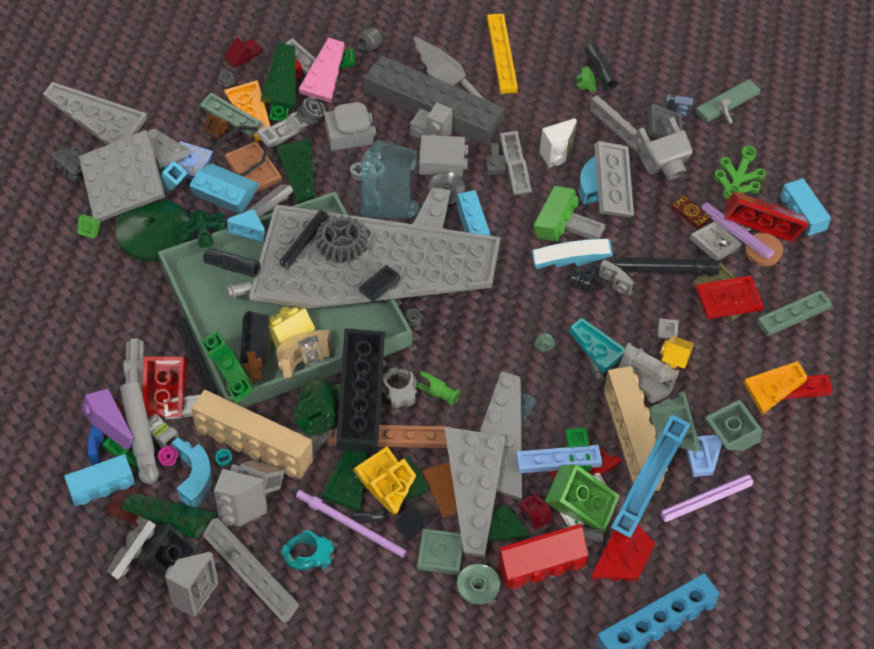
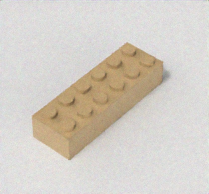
M632 366L608 370L604 394L630 477L634 484L656 442V432L654 425L650 424L649 409L643 403L644 394L642 390H639L638 376L633 372ZM664 474L661 477L655 491H659L661 489L662 482H664Z
M205 389L191 408L197 432L202 435H209L217 442L231 446L237 452L242 451L254 460H261L268 465L285 469V474L290 477L302 479L313 462L311 439Z

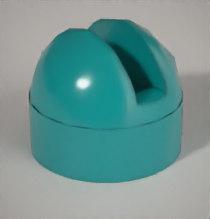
M227 449L219 450L215 456L216 463L222 467L228 466L232 462L231 452ZM229 457L228 460H225V461H222V462L219 461V460H222V459H225V458Z

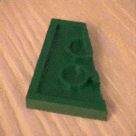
M344 451L322 493V499L360 512L363 483L353 469L366 461L367 453Z

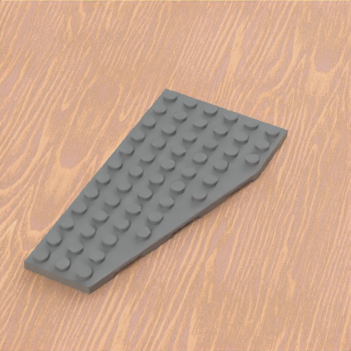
M275 204L259 260L261 270L259 275L254 277L249 297L250 300L307 309L370 302L367 297L359 292V287L385 265H388L401 276V280L375 301L492 288L500 237L350 215L351 220L357 218L358 223L363 224L368 236L366 250H363L362 255H357L356 260L350 258L349 262L343 260L342 263L339 260L333 262L331 258L326 260L325 255H321L316 247L315 234L290 267L285 269L280 266V259L318 211ZM326 212L327 217L331 220L333 219L334 215L337 218H340L341 215H343L344 218H347L349 216L345 214Z

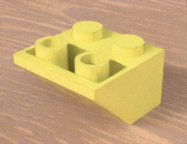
M284 306L279 309L278 314L268 316V339L277 348L284 341L295 335L315 330L305 308Z

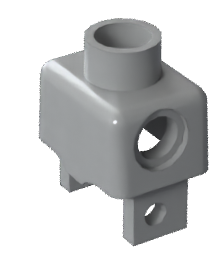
M674 117L670 118L664 125L668 136L650 142L644 128L639 129L634 135L641 150L638 155L650 175H654L663 171L666 180H673L685 174L687 170L684 163L693 153L685 130L680 131Z

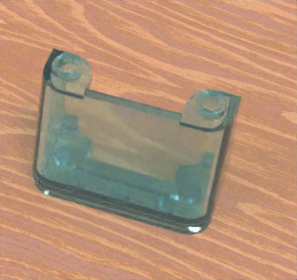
M378 139L368 149L361 162V215L363 217L413 218L417 215L419 206L415 200H410V173L418 165L417 150Z

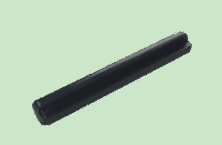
M318 211L280 259L281 267L285 269L290 267L316 234L321 222L327 220L326 212Z

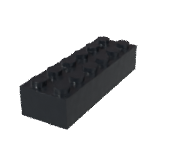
M346 328L344 330L336 451L377 453L385 331Z

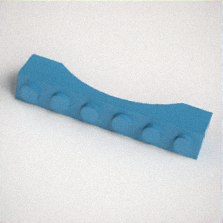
M673 414L669 416L615 517L611 528L631 538L661 477L689 429L690 423Z

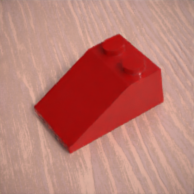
M143 357L142 396L147 417H151L153 414L165 417L164 405L168 404L169 412L178 411V413H173L167 417H183L182 410L184 408L187 386L188 359L185 357ZM172 398H178V401L170 402Z

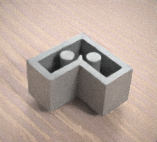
M436 103L430 112L419 109L410 123V135L420 139L421 135L450 136L452 133L453 109Z

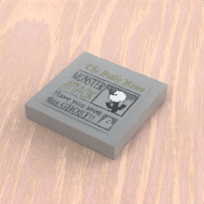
M716 221L692 233L689 238L711 258H714V260H720L742 246L738 239Z

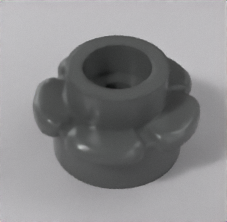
M224 71L219 74L218 84L220 86L230 87L235 83V78H233L231 72Z
M412 308L407 310L404 318L409 326H418L422 323L423 316L418 309Z

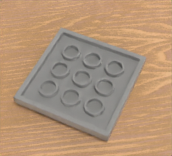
M146 130L79 156L94 218L100 219V221L165 197L150 136Z

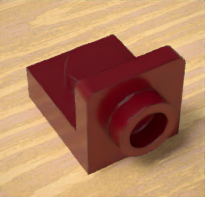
M536 493L518 502L520 510L531 519L532 527L535 530L552 521L549 505Z

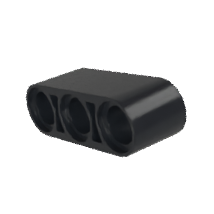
M247 311L244 314L240 349L241 365L249 363L247 352L255 351L256 358L261 357L263 368L265 367L269 318L267 315Z

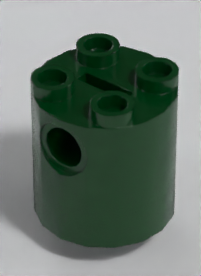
M314 379L303 385L299 393L294 417L297 425L307 435L314 436L325 433L334 425L339 405L337 388L332 383L322 379Z

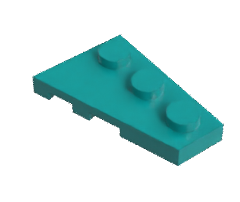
M581 318L570 326L569 333L603 374L622 359L625 348L585 319Z

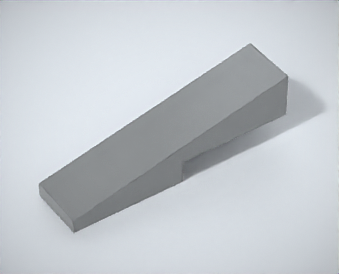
M518 131L500 133L499 143L502 154L505 156V165L513 195L532 194Z

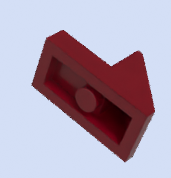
M237 37L225 54L224 59L235 69L259 56L263 51L253 39L243 43Z

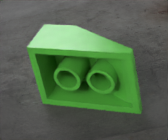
M569 464L560 466L545 502L559 512L594 529H603V532H605L620 495L578 465Z

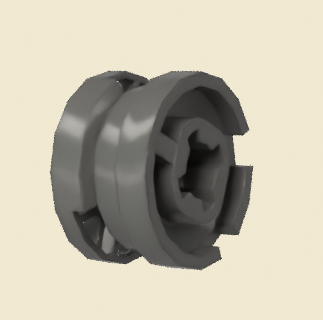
M314 97L304 99L297 109L299 118L309 125L318 124L320 118L326 112L321 101L317 102Z

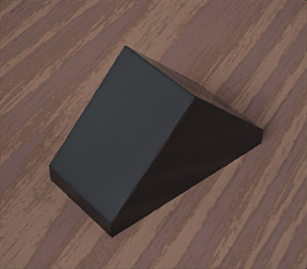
M426 500L410 502L395 524V528L410 541L438 517L439 512Z

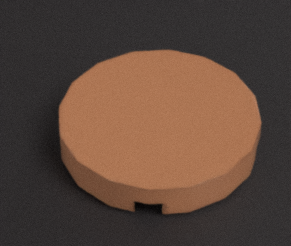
M767 233L754 234L753 236L774 250V255L770 259H766L746 244L745 254L751 262H756L759 266L775 265L783 253V246L779 239Z

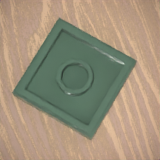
M422 529L417 570L459 575L463 551L461 533Z

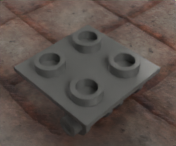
M77 146L49 153L52 157L53 165L63 172L64 175H67L71 181L78 182L81 179L80 173L82 168L79 156L85 154V152Z

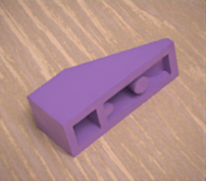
M109 389L85 395L81 409L83 414L88 417L90 423L125 450L130 449L134 438Z

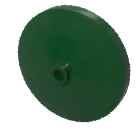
M158 199L120 215L115 228L117 242L125 254L136 260L158 262L160 261L159 251L190 240V238L179 240L176 228L178 223L188 222L190 220L189 215L179 204L166 199Z

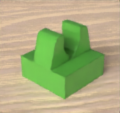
M588 66L582 68V73L576 77L579 82L577 84L579 89H589L590 92L597 90L596 78Z
M84 214L80 215L77 234L95 239L100 229V219Z

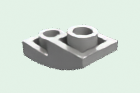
M604 259L600 266L599 276L614 282L612 289L630 296L633 288L631 278L619 267Z

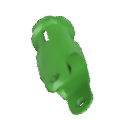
M425 371L420 372V375L429 380L431 386L428 387L417 382L416 386L437 399L441 398L447 401L451 407L456 404L461 394L460 390L450 388L444 381Z

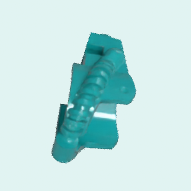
M303 530L300 535L293 536L286 543L287 545L282 546L281 555L285 559L286 564L289 567H293V569L308 570L311 569V566L319 567L320 565H322L323 569H327L328 565H331L332 557H330V554L334 551V545H332L331 540L326 539L324 536L318 537L311 531ZM298 543L311 544L317 550L310 557L298 556L296 560L290 554V549Z

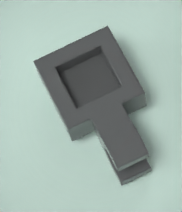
M491 143V156H486L487 175L506 174L505 156L499 155L498 143Z

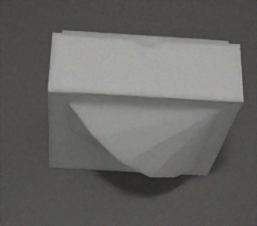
M659 318L657 339L669 340L671 336L677 337L679 320Z

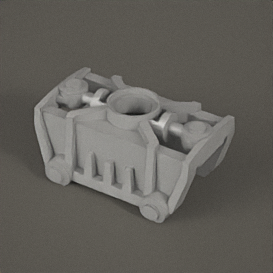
M631 343L626 345L619 368L633 365V372L637 374L639 380V390L643 391L644 396L651 403H656V401H660L671 393L679 374V370H674L669 367L668 363L660 362L644 353L643 349H637L632 346Z

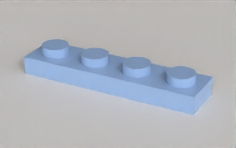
M599 445L517 451L516 455L519 474L557 471L561 465L576 464L578 466L592 465V468L601 467L602 465ZM585 454H590L591 460H586ZM569 455H573L574 461L570 462Z

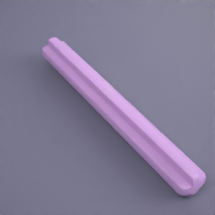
M706 202L701 206V211H705L711 216V219L719 223L764 258L770 259L774 255L773 249L740 225L723 219L724 214L711 204Z
M747 474L661 510V518L667 522L752 486L753 479Z

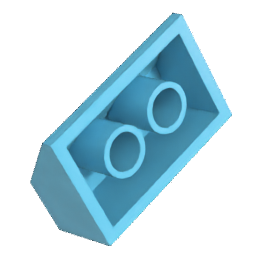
M209 164L198 170L189 186L195 196L237 214H242L259 187V183L214 164Z

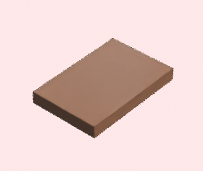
M255 141L224 156L234 173L241 174L261 161L264 151L258 142ZM266 156L263 164L243 176L259 183L256 192L282 181V176L268 156Z

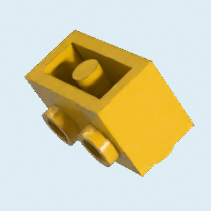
M671 336L662 346L660 352L663 355L662 361L668 363L669 367L677 368L678 366L685 369L694 343Z

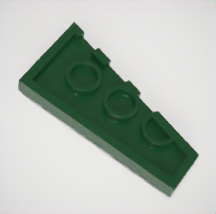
M278 42L261 95V102L291 109L296 108L295 46Z
M311 138L276 146V151L287 180L293 189L296 203L300 204L315 199Z
M133 493L122 504L123 510L158 524L169 523L182 534L194 539L208 527L212 519L217 518L216 512L138 493Z

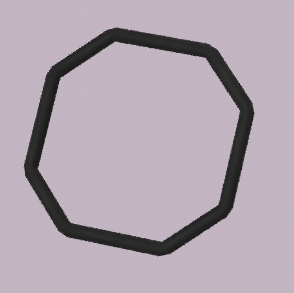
M237 126L219 138L212 153V159L215 164L222 168L215 157L221 141L239 129L255 130L256 132L259 129L252 126ZM266 145L261 161L238 175L245 176L263 164L269 147Z

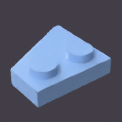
M717 435L698 436L700 450L696 452L686 449L692 476L713 475L722 442Z

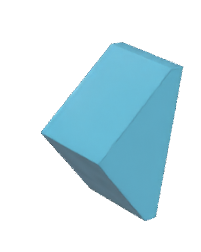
M254 209L228 218L229 233L262 243L265 242V230Z

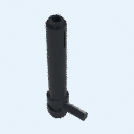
M705 252L701 253V257H696L695 259L619 257V259H615V265L624 272L694 274L695 276L705 274L709 277L719 273V260L708 258V254Z

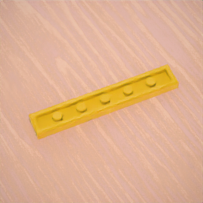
M504 14L487 15L500 94L517 93L518 86Z

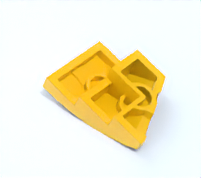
M385 447L353 469L372 495L393 515L399 511V507L416 477L406 460L403 459L398 462L388 447Z

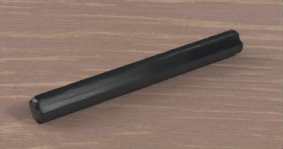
M184 317L177 318L175 320L176 327L203 388L217 395V389Z

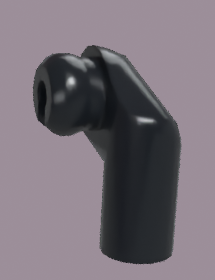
M376 508L374 512H355L354 521L358 523H381L386 518V511L383 508Z

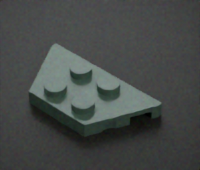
M685 392L679 393V397L674 400L668 398L661 404L648 408L650 423L655 427L656 440L669 416L673 414L691 424L679 448L696 452L700 450Z

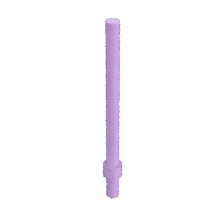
M302 490L297 492L296 497L309 504V507L315 511L320 510L401 558L405 556L407 550L324 504L322 499L316 496L312 497Z

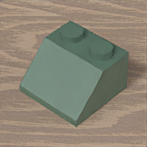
M740 399L705 417V420L727 450L744 451L761 442L762 429Z

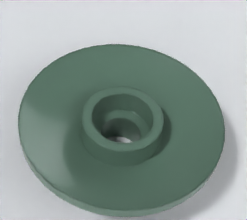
M472 564L460 572L457 579V589L466 601L473 604H485L497 596L500 589V579L491 567L484 564ZM476 585H480L482 589H476L474 587Z

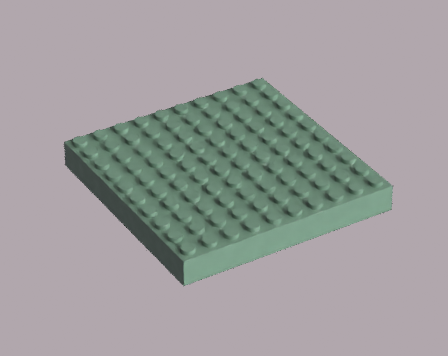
M336 192L291 206L348 215ZM273 213L259 217L265 230V239ZM228 228L211 234L214 244L210 247L200 248L197 239L158 252L160 266L186 319L220 397L243 408L302 387L308 381L323 379L340 373L345 328L385 331L384 356L412 346L413 332L395 299L305 308L315 327L313 331L330 330L332 345L330 356L305 359L295 366L292 378H284L283 370L279 369L277 347L268 339L267 361L264 369L260 371L262 379L252 382L254 392L236 403L226 387L228 385L215 361L208 356L200 341L218 330L240 361L244 314L247 311H252L267 316H274L279 313V309L287 305L250 300V293L236 296L235 299L229 298L226 286H230L231 283L235 285L250 281L252 286L254 277L233 273L205 264L203 255L208 248L259 261L264 243L228 232Z

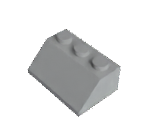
M222 469L214 490L219 520L228 526H241L266 514L268 509L264 479Z
M210 552L178 559L174 565L167 569L165 574L172 605L194 618L218 584L214 558Z

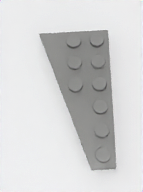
M54 82L43 93L44 99L106 145L137 134L147 119V114Z
M501 371L480 432L506 436L496 493L522 501V473L519 474L516 457L517 451H521L520 377Z
M444 427L463 552L466 555L485 558L506 436Z

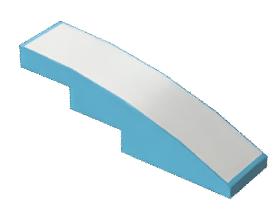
M609 239L571 241L532 250L534 264L537 269L553 264L557 268L572 263L581 266L613 256Z

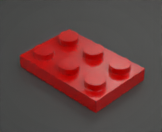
M752 276L696 285V292L707 320L763 310L764 305Z

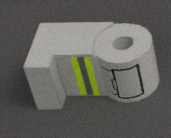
M153 414L148 418L152 441L161 449L167 446L173 447L172 442L179 438L178 432L173 427L170 428L157 414Z

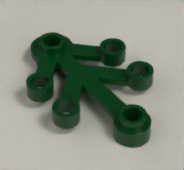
M196 210L192 213L188 222H180L176 225L179 240H187L199 230L200 234H198L197 238L199 247L207 248L214 244V240L206 228L223 230L227 228V223L223 212L208 215L206 211Z

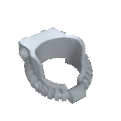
M397 367L389 368V371L382 375L381 392L391 401L392 408H400L406 405L411 406L415 404L417 380L412 371L398 369ZM399 375L406 378L409 384L402 389H395L387 383V380L391 376Z

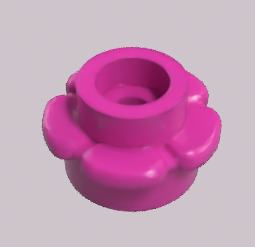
M171 446L162 448L158 453L160 463L164 466L174 465L176 458H178L177 450Z

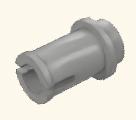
M250 281L235 285L231 283L230 286H226L228 297L233 299L236 296L249 294L252 288Z

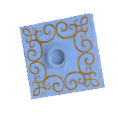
M180 141L179 144L189 150V156L176 161V163L187 172L185 177L193 180L198 170L209 164L213 151Z

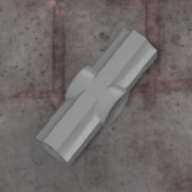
M134 338L126 342V360H124L125 384L138 382L142 391L144 342Z

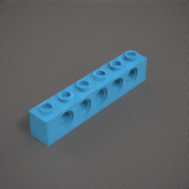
M704 573L597 634L595 644L599 649H643L646 643L661 639L665 632L677 630L684 621L694 620L703 610L709 611L717 605L720 593ZM690 598H696L699 602H694ZM672 608H678L681 612H675ZM654 618H660L664 622H657ZM637 628H642L646 632L640 633L639 631H637ZM618 639H626L628 643H621Z

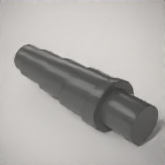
M588 356L593 377L596 378L597 382H603L605 380L603 373Z

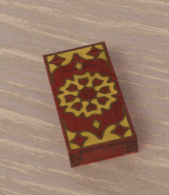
M685 195L671 206L672 210L697 230L711 220V216Z

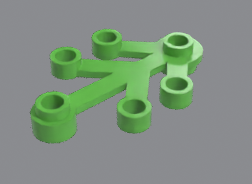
M745 146L742 149V161L737 172L728 157L721 158L720 167L726 169L733 180V183L730 184L723 170L715 172L714 179L723 185V196L725 199H728L734 191L743 194L748 192L756 194L760 191L761 185L757 181L751 182L750 185L739 187L741 183L753 179L762 181L765 178L766 172L761 168L745 174L749 162L755 159L756 149L754 147Z

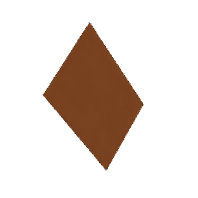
M450 462L423 470L443 518L456 514L457 506Z

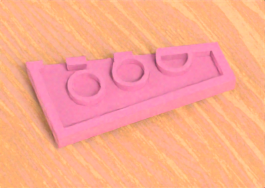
M331 38L327 39L299 88L300 94L332 103L339 65L341 64L345 48L344 42Z

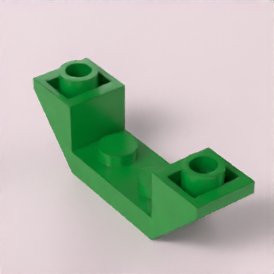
M218 330L200 341L208 356L215 361L228 385L226 387L236 403L254 392L252 381L236 354Z

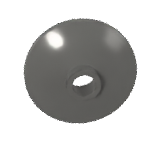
M450 172L435 175L428 185V192L431 191L432 187L450 190L448 205L457 202L458 193L465 192L463 180L458 175Z

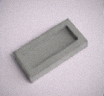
M572 213L571 220L567 222L565 230L589 239H600L606 225Z

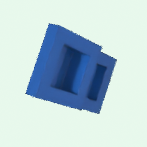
M94 425L91 427L88 439V455L92 466L100 463L97 447L102 446L105 442L104 433Z

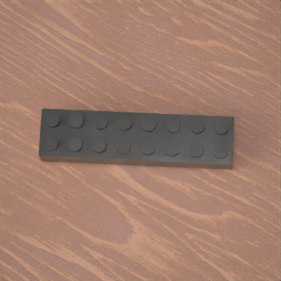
M381 55L364 76L365 93L413 114H417L419 109L430 112L436 103L452 108V131L484 145L489 144L504 123V107Z

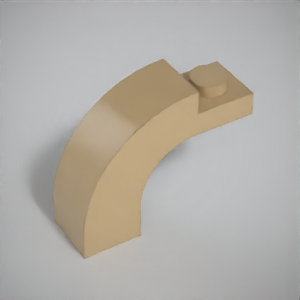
M317 330L295 335L284 341L277 348L279 369L283 370L284 378H292L295 366L305 359L330 356L332 348L330 330Z

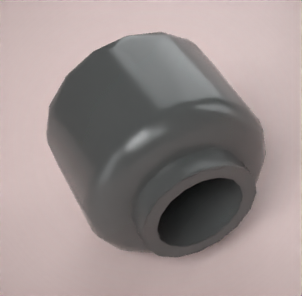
M369 27L358 34L357 44L361 50L372 52L381 46L382 35L376 28Z

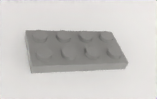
M601 141L594 143L600 213L627 218L634 216L628 147Z

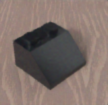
M169 523L158 524L154 527V534L148 541H145L141 553L134 560L149 573L166 579V571L171 565H174L178 559L194 556L199 548Z

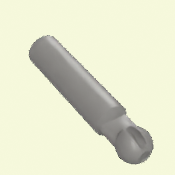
M138 382L127 383L120 387L128 428L134 438L132 447L134 456L137 459L139 478L143 483L152 484L158 479L159 470L155 462V451L141 386Z

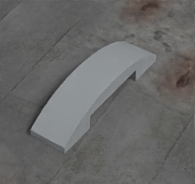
M296 111L290 114L286 120L271 127L268 125L258 130L256 134L268 147H273L291 139L307 128L309 124L303 122Z

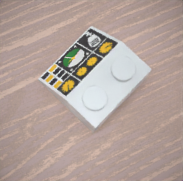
M575 118L542 129L540 154L549 168L566 162L574 144L577 122Z

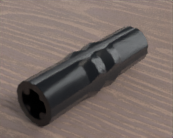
M597 44L588 45L585 49V54L596 75L606 90L614 89L618 85V80L612 72L607 59L603 56Z
M208 248L203 255L205 264L233 273L257 277L261 270L259 261L229 252Z

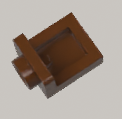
M209 114L203 131L219 139L229 132L230 121L217 115Z
M255 351L247 352L249 363L242 364L252 382L261 380L260 370L264 369L261 357L256 358Z

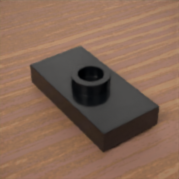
M385 265L359 287V292L374 302L400 281L401 276L388 265Z

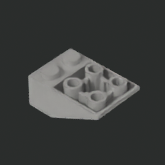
M416 36L413 38L416 43L415 48L421 54V60L427 66L426 71L429 76L452 86L466 76L461 64L447 53Z

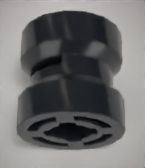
M576 269L571 278L570 287H578L583 292L588 293L593 285L595 276L592 274L586 275L583 271Z

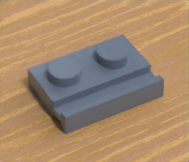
M668 94L665 108L682 114V117L689 116L693 98L682 96L672 98Z

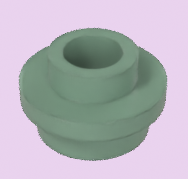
M540 334L535 340V347L540 351L547 352L554 348L555 341L550 334Z

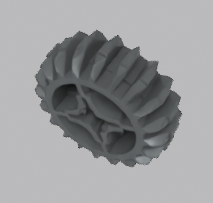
M334 215L332 220L327 218L326 223L321 222L320 227L317 228L315 241L317 249L321 255H325L326 260L331 258L333 262L339 260L342 263L343 260L349 262L350 258L356 260L357 255H362L363 250H366L368 236L366 228H364L362 223H358L357 218L351 220L350 215L347 218H344L343 215L337 218Z

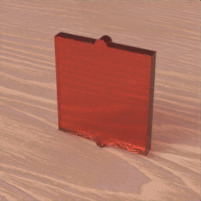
M132 487L125 490L119 489L116 495L112 496V501L106 508L105 513L137 527L139 524L136 523V520L139 516L123 510V501L133 493L150 495Z

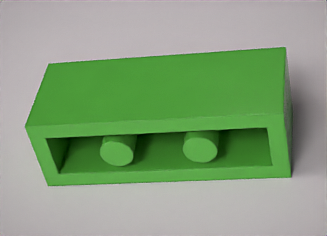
M554 186L534 224L538 239L558 242L561 234L565 231L567 222L571 220L572 213L579 203L575 189Z

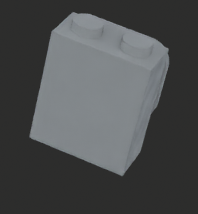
M359 102L338 105L334 111L324 112V124L331 151L373 144L376 129L375 126H371V123H373L371 112L368 113L367 107Z
M421 135L419 174L429 175L433 178L439 173L450 172L463 177V169L467 170V159L464 158V155L468 156V145H465V137Z

